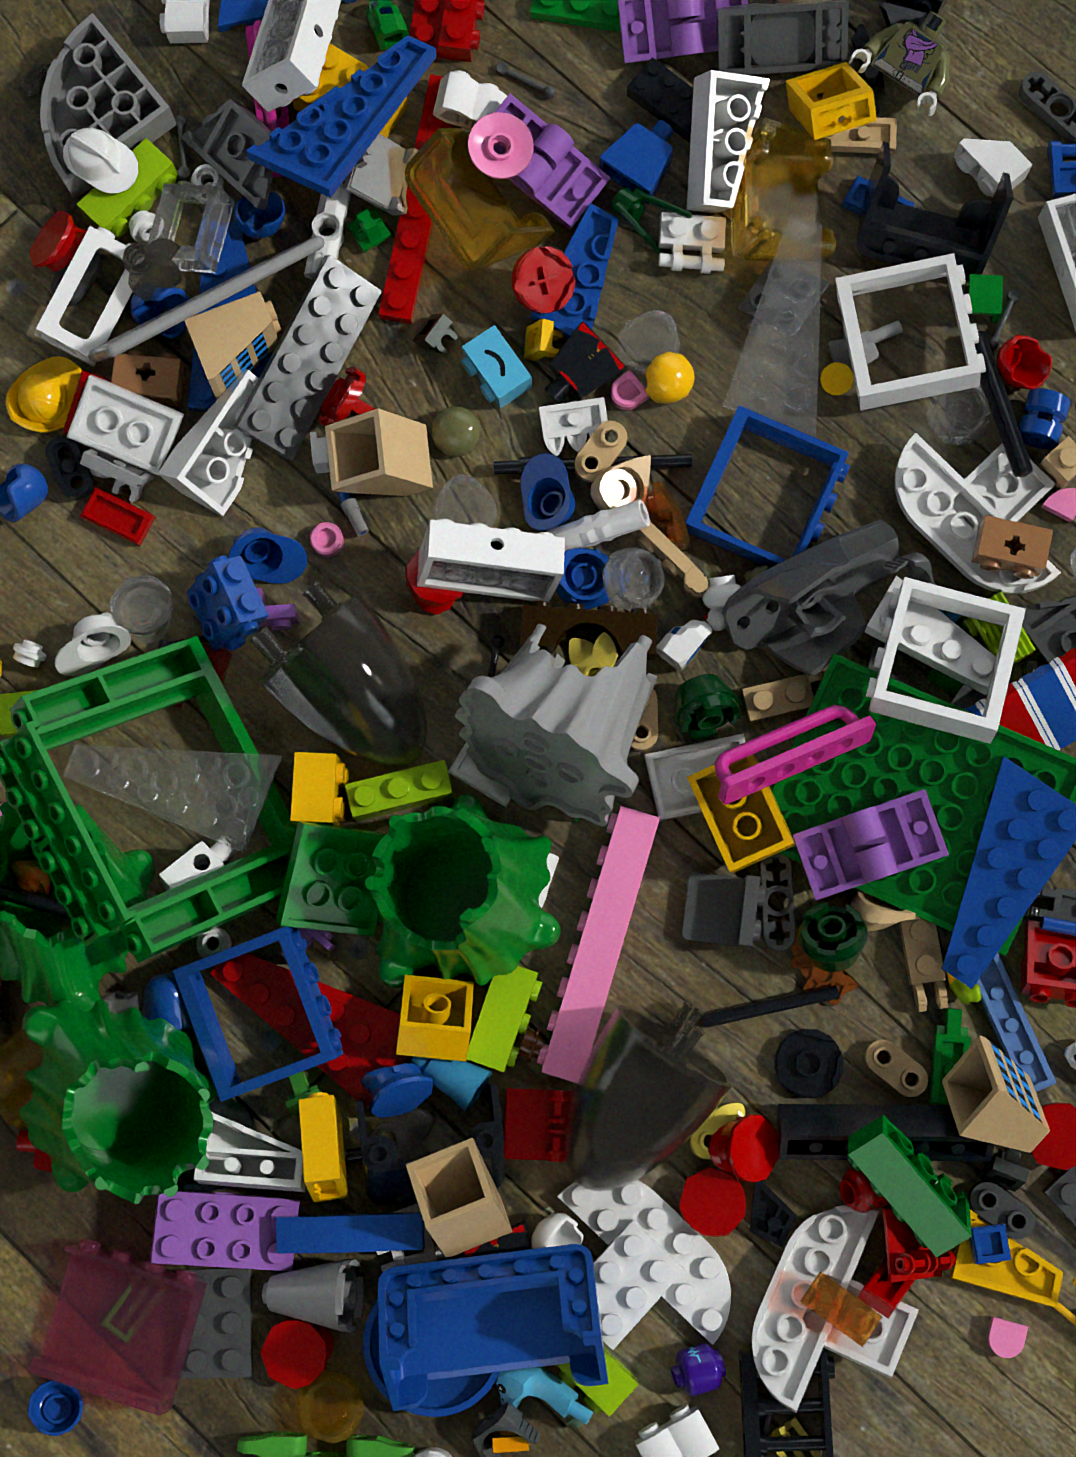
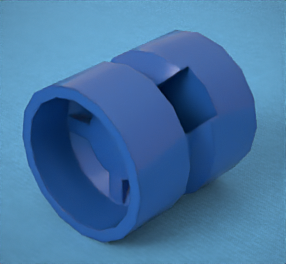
M1043 388L1031 389L1029 391L1024 406V412L1027 415L1021 417L1018 425L1024 444L1040 449H1054L1059 445L1063 432V426L1060 423L1066 421L1071 405V400L1067 396L1057 391Z

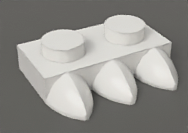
M604 397L539 407L543 440L548 450L555 456L560 454L565 438H567L570 446L579 453L586 443L587 435L591 437L600 424L608 421ZM609 432L605 434L606 441H608Z

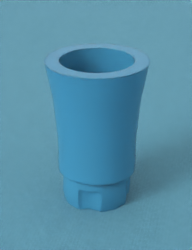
M414 1056L411 1064L419 1066L424 1076L432 1078L433 1085L451 1098L465 1113L477 1101L492 1075L491 1070L476 1065L469 1060L464 1062Z

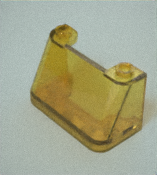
M764 117L752 131V144L750 150L746 152L743 162L745 168L734 206L731 209L732 254L734 257L750 261H824L833 254L836 247L834 232L824 227L819 229L818 180L828 173L833 165L831 140L825 137L814 140L807 131Z
M438 128L407 164L405 180L461 265L469 270L483 269L545 242L555 231L546 217L541 213L531 212L519 220L491 177L483 174L473 164L468 152V138L472 128Z

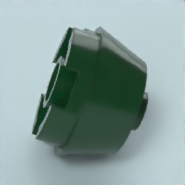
M704 674L693 677L681 684L676 690L674 721L681 728L682 733L685 731L689 732L693 739L717 735L716 728L725 725L727 722L733 726L740 718L739 698L717 675Z
M828 902L810 908L804 914V920L800 924L797 933L798 943L810 961L817 968L827 972L844 971L854 965L866 944L868 936L866 925L857 910L849 905H846V909L838 906L828 907Z

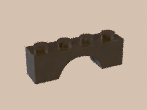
M531 601V605H523L520 648L533 633L536 626L542 624L546 626V629L538 643L539 650L543 649L549 653H554L559 643L569 634L579 630H594L600 633L606 632L612 637L620 657L631 643L638 641L641 635L649 637L652 640V644L647 651V660L654 661L658 614H651V610L645 608H632L631 612H618V608L614 606L603 605L598 606L597 610L584 609V605L577 603H566L563 608L551 607V603L546 601Z

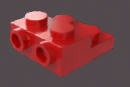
M415 0L409 36L435 47L436 58L471 62L473 50L479 49L480 30H476L477 20L483 21L485 1Z
M1028 920L1025 924L1020 994L1029 995V999L1036 1003H1046L1053 998L1064 1000L1066 1006L1076 1008V936L1041 930V922Z

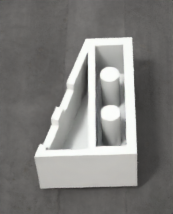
M211 1112L213 1115V1129L207 1139L206 1149L209 1165L204 1170L195 1168L194 1180L204 1185L305 1192L302 1150Z

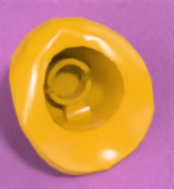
M61 356L47 358L28 368L16 379L6 394L5 405L10 419L27 430L40 433L63 429L82 372L81 368L73 361Z

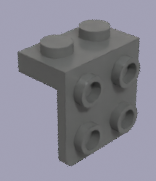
M692 872L688 877L682 937L689 941L742 948L752 947L753 940L759 941L761 933V920H756L757 906L763 907L765 899V886L760 885L761 877L746 875L744 878Z

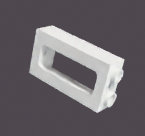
M89 226L40 319L34 335L94 367L96 362L89 360L88 353L90 350L108 341L148 264L149 258L144 256L145 252L136 245L130 243L124 245L115 240V235L105 228L97 227L95 229ZM103 249L126 263V268L92 334L88 339H82L63 329L59 321L95 252Z

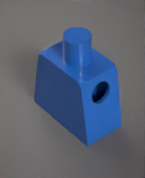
M659 120L651 131L641 124H634L600 156L599 168L623 188H628L633 192L639 187L646 194L655 196L673 159L674 148L667 143L674 133L673 128L663 120Z

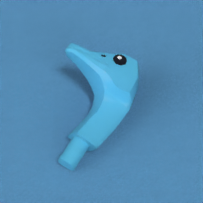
M543 1366L501 1371L498 1375L496 1384L502 1404L508 1402L517 1408L523 1398L533 1396L546 1401L562 1417L565 1418L569 1414L587 1425L593 1415L591 1410L576 1401L578 1394Z

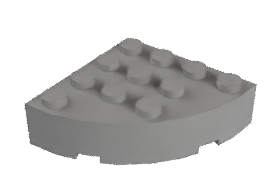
M93 13L82 21L63 42L64 48L59 53L57 59H53L47 71L41 94L40 122L46 149L52 165L74 200L93 186L73 174L64 162L63 148L71 134L83 128H96L117 139L132 151L145 138L153 143L176 126V121L168 104Z

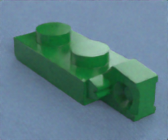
M944 1008L943 1025H936L933 1035L930 1104L949 1105L942 1080L971 1045V1037H968V1028L961 1027L962 1009Z

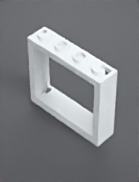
M954 253L835 278L836 294L860 411L980 387L981 373L986 372L985 361L982 353H976L975 344L979 343L976 323L970 324L968 314L972 313L971 299L969 294L963 295L961 285L966 283L964 268L962 264H956ZM947 276L967 366L871 385L853 296Z
M904 577L901 588L893 589L889 602V608L894 609L893 618L886 617L881 637L887 638L885 648L878 647L873 667L879 668L877 678L870 677L866 696L871 697L868 711L991 744L998 731L1026 609ZM909 601L1004 626L983 716L886 691Z

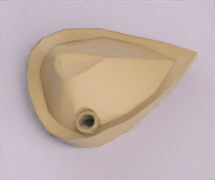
M651 455L633 458L611 466L595 478L591 485L590 495L599 510L612 509L639 499L645 502L649 485Z
M859 889L850 903V906L861 915L867 931L885 929L906 920L923 919L916 916V913L900 909Z

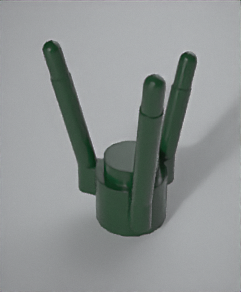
M639 187L633 192L628 188L620 190L611 202V209L626 220L658 254L665 253L662 248H658V243L637 221L645 211L643 200L689 219L692 218V213L646 194Z

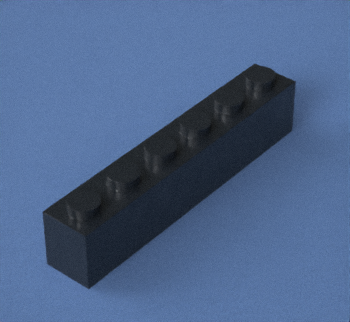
M778 1104L776 1132L779 1159L848 1160L849 1136L876 1118L884 1115L911 1141L915 1155L923 1152L931 1161H992L994 1144L960 1136L950 1105Z

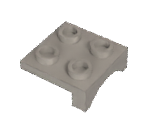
M378 134L347 175L343 188L392 216L407 214L406 192L408 183L413 172L423 160L424 153L416 148L405 149L383 135Z

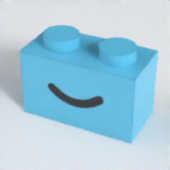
M495 325L462 346L463 359L461 363L471 377L474 375L478 377L482 383L479 388L489 403L495 401L501 409L532 388V376Z

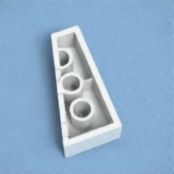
M716 70L707 71L694 78L687 210L716 214L733 208L745 168L743 162L746 152L750 150L752 144V131L756 119H759L762 109L760 103L764 91L768 88L769 78Z

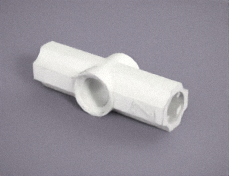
M341 183L331 198L323 194L320 195L317 215L312 221V238L320 236L324 239L325 244L322 249L310 254L307 258L304 275L311 280L324 256L331 255L336 260L338 259L339 249L344 242L343 230L351 192L343 188V183ZM326 228L335 229V232L330 236L321 235V232Z

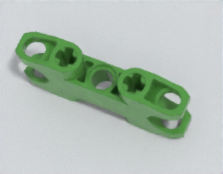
M273 1431L267 1434L240 1437L237 1451L260 1457H413L415 1444L393 1440L382 1435L357 1434L346 1437V1452L307 1451L306 1433Z

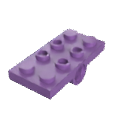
M617 0L624 63L647 61L652 57L654 59L718 51L717 9L748 4V0Z
M509 93L494 113H508L522 120L531 132L534 149L528 166L520 174L507 179L570 230L611 177L574 147L573 139L564 129L553 123L546 124ZM495 145L493 147L497 154L505 153L502 145Z
M925 789L793 834L815 900L949 855Z
M178 1191L172 1197H167L164 1193L157 1195L150 1263L292 1271L294 1253L276 1254V1217L298 1216L300 1200L295 1198L251 1196L230 1192Z

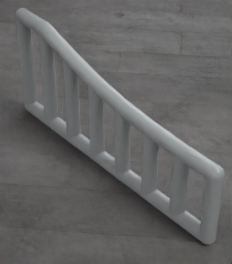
M315 236L300 242L89 351V360L99 362L115 357L322 249L325 244L324 239L320 236Z

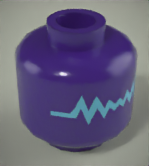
M706 1343L679 1351L676 1354V1365L671 1367L675 1386L677 1388L683 1387L685 1392L691 1397L718 1389L721 1386L722 1378L726 1376L724 1361L719 1350L712 1349Z

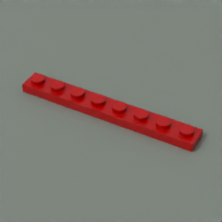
M430 74L415 148L423 152L424 157L413 172L408 183L406 192L408 210L407 214L400 215L379 310L380 319L412 324L454 125L446 123L433 115L440 80L444 76Z

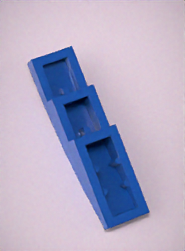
M421 1212L319 1214L315 1216L276 1217V1254L425 1249L424 1221Z

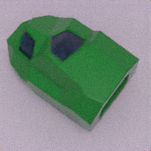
M390 0L369 1L366 8V18L379 50H388L400 40L409 36L404 19L396 4Z

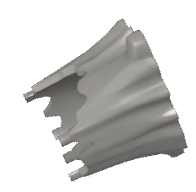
M538 624L500 674L491 678L486 676L474 678L468 689L461 694L459 703L462 707L457 710L455 717L465 726L462 727L459 735L468 743L469 748L466 752L477 766V769L487 778L504 785L509 791L511 799L519 806L529 810H537L542 806L551 805L560 809L569 817L583 818L604 827L607 825L609 814L612 812L614 797H631L639 781L637 774L629 768L627 757L641 716L658 677L651 673L646 675L647 651L652 644V640L647 636L641 635L637 642L630 644L614 667L605 666L595 676H586L578 670L577 666L572 664L563 667L565 660L558 653L552 656L546 650H539L538 643L546 626Z

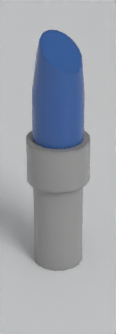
M336 492L344 514L348 516L357 536L367 534L369 529L360 513V507L356 499L352 497L351 493Z

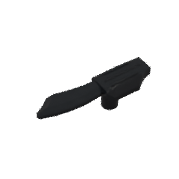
M859 24L851 38L855 50L862 49L870 40L863 24ZM858 59L861 67L864 64V62L861 59ZM870 60L865 72L858 74L873 89L876 114H878L881 102L885 97L883 73L870 65L873 61Z

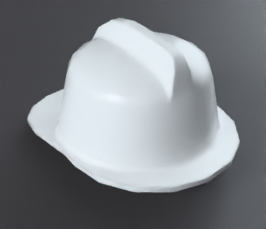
M83 128L71 134L65 143L63 159L67 168L98 190L106 193H120L128 190L135 183L138 176V161L134 153L126 145L104 131L96 128Z
M109 612L84 617L75 625L72 641L59 650L55 657V667L59 673L65 676L87 674L112 657L125 651L131 643V635L128 630L116 625L113 616Z

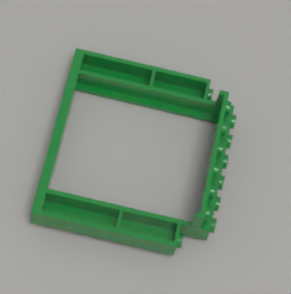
M198 636L23 695L9 709L12 723L18 731L13 737L0 741V780L6 790V799L9 805L16 810L22 822V830L25 837L32 841L31 847L34 855L38 858L41 869L49 875L55 887V896L58 902L65 907L71 919L72 930L82 940L85 947L122 931L127 950L140 963L281 898L297 827L290 821L291 816ZM196 697L229 761L231 775L239 780L272 845L126 908L47 751Z

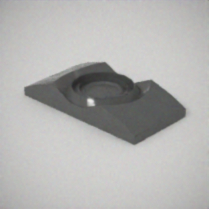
M801 0L790 3H750L718 8V71L754 75L814 71L843 62L848 63L849 1Z

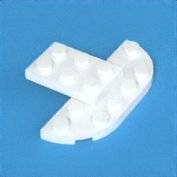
M917 433L910 438L898 459L895 471V492L898 503L914 528L966 578L992 592L1021 594L1045 586L1061 573L1048 559L1046 569L1038 577L1034 576L1033 579L1016 577L1013 575V571L1000 569L998 572L983 570L980 568V564L971 562L979 523L986 515L1018 522L1056 484L1031 459L1032 473L1023 478L1015 477L1002 443L964 479ZM1008 544L1006 547L1010 548V554L1015 555L1016 552L1012 549L1013 545Z
M605 1173L581 1178L567 1186L557 1195L609 1245L593 1262L603 1341L612 1350L661 1296L712 1345L716 1342L725 1327L731 1305V1288L726 1268L720 1256L708 1241L693 1230L654 1190L635 1178L622 1174Z
M842 1205L809 1217L795 1230L789 1239L760 1305L752 1332V1351L756 1369L772 1396L795 1413L799 1408L823 1348L892 1379L919 1310L900 1302L888 1319L858 1299L865 1285L852 1280V1277L879 1211L872 1210L866 1213H859L847 1205Z

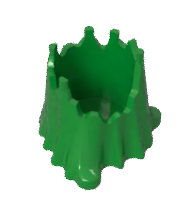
M463 794L457 797L450 808L435 806L423 813L415 812L402 816L393 815L390 818L388 834L379 841L372 854L376 865V872L365 881V886L371 891L379 910L378 920L384 925L381 937L375 948L376 954L380 957L378 975L384 984L392 988H402L405 975H416L424 967L435 966L444 980L453 979L461 973H467L475 979L478 985L484 986L494 976L512 973L526 953L550 947L558 941L561 934L560 924L553 915L543 911L538 899L542 890L551 880L547 867V858L552 846L549 837L544 835L531 837L519 826L488 820L483 803L471 794Z
M8 801L2 803L0 806L2 813L0 817V885L58 901L55 896V887L50 877L43 876L40 873L31 847L32 841L25 837L22 830V822L16 810L9 805ZM78 804L76 810L126 908L148 900V886L155 873V865L150 854L141 849L123 853L91 818L83 806ZM0 900V978L3 981H19L21 983V998L26 1003L41 1001L47 1006H55L59 1001L65 999L73 1002L77 1008L83 1011L92 1010L95 1002L101 999L99 994L100 979L107 973L126 972L125 958L129 951L126 948L125 937L122 931L85 947L82 940L74 934L71 927V919Z
M63 999L55 1006H36L25 1014L22 1023L24 1033L32 1042L41 1047L44 1056L42 1063L37 1068L27 1071L25 1074L27 1082L32 1085L33 1096L26 1105L19 1109L18 1113L28 1126V1137L31 1144L50 1156L54 1180L63 1191L68 1193L78 1192L90 1182L99 1190L105 1189L134 1204H139L145 1195H160L163 1193L167 1197L176 1195L178 1192V1177L184 1171L194 1168L204 1170L208 1167L209 1159L206 1156L207 1139L213 1129V1115L209 1103L215 1099L217 1090L211 1075L195 1068L192 1042L186 1033L175 1028L164 1018L145 1019L140 1011L133 1006L122 1013H113L109 1010L108 1004L103 999L97 1000L92 1010L83 1011L77 1008L73 1002Z

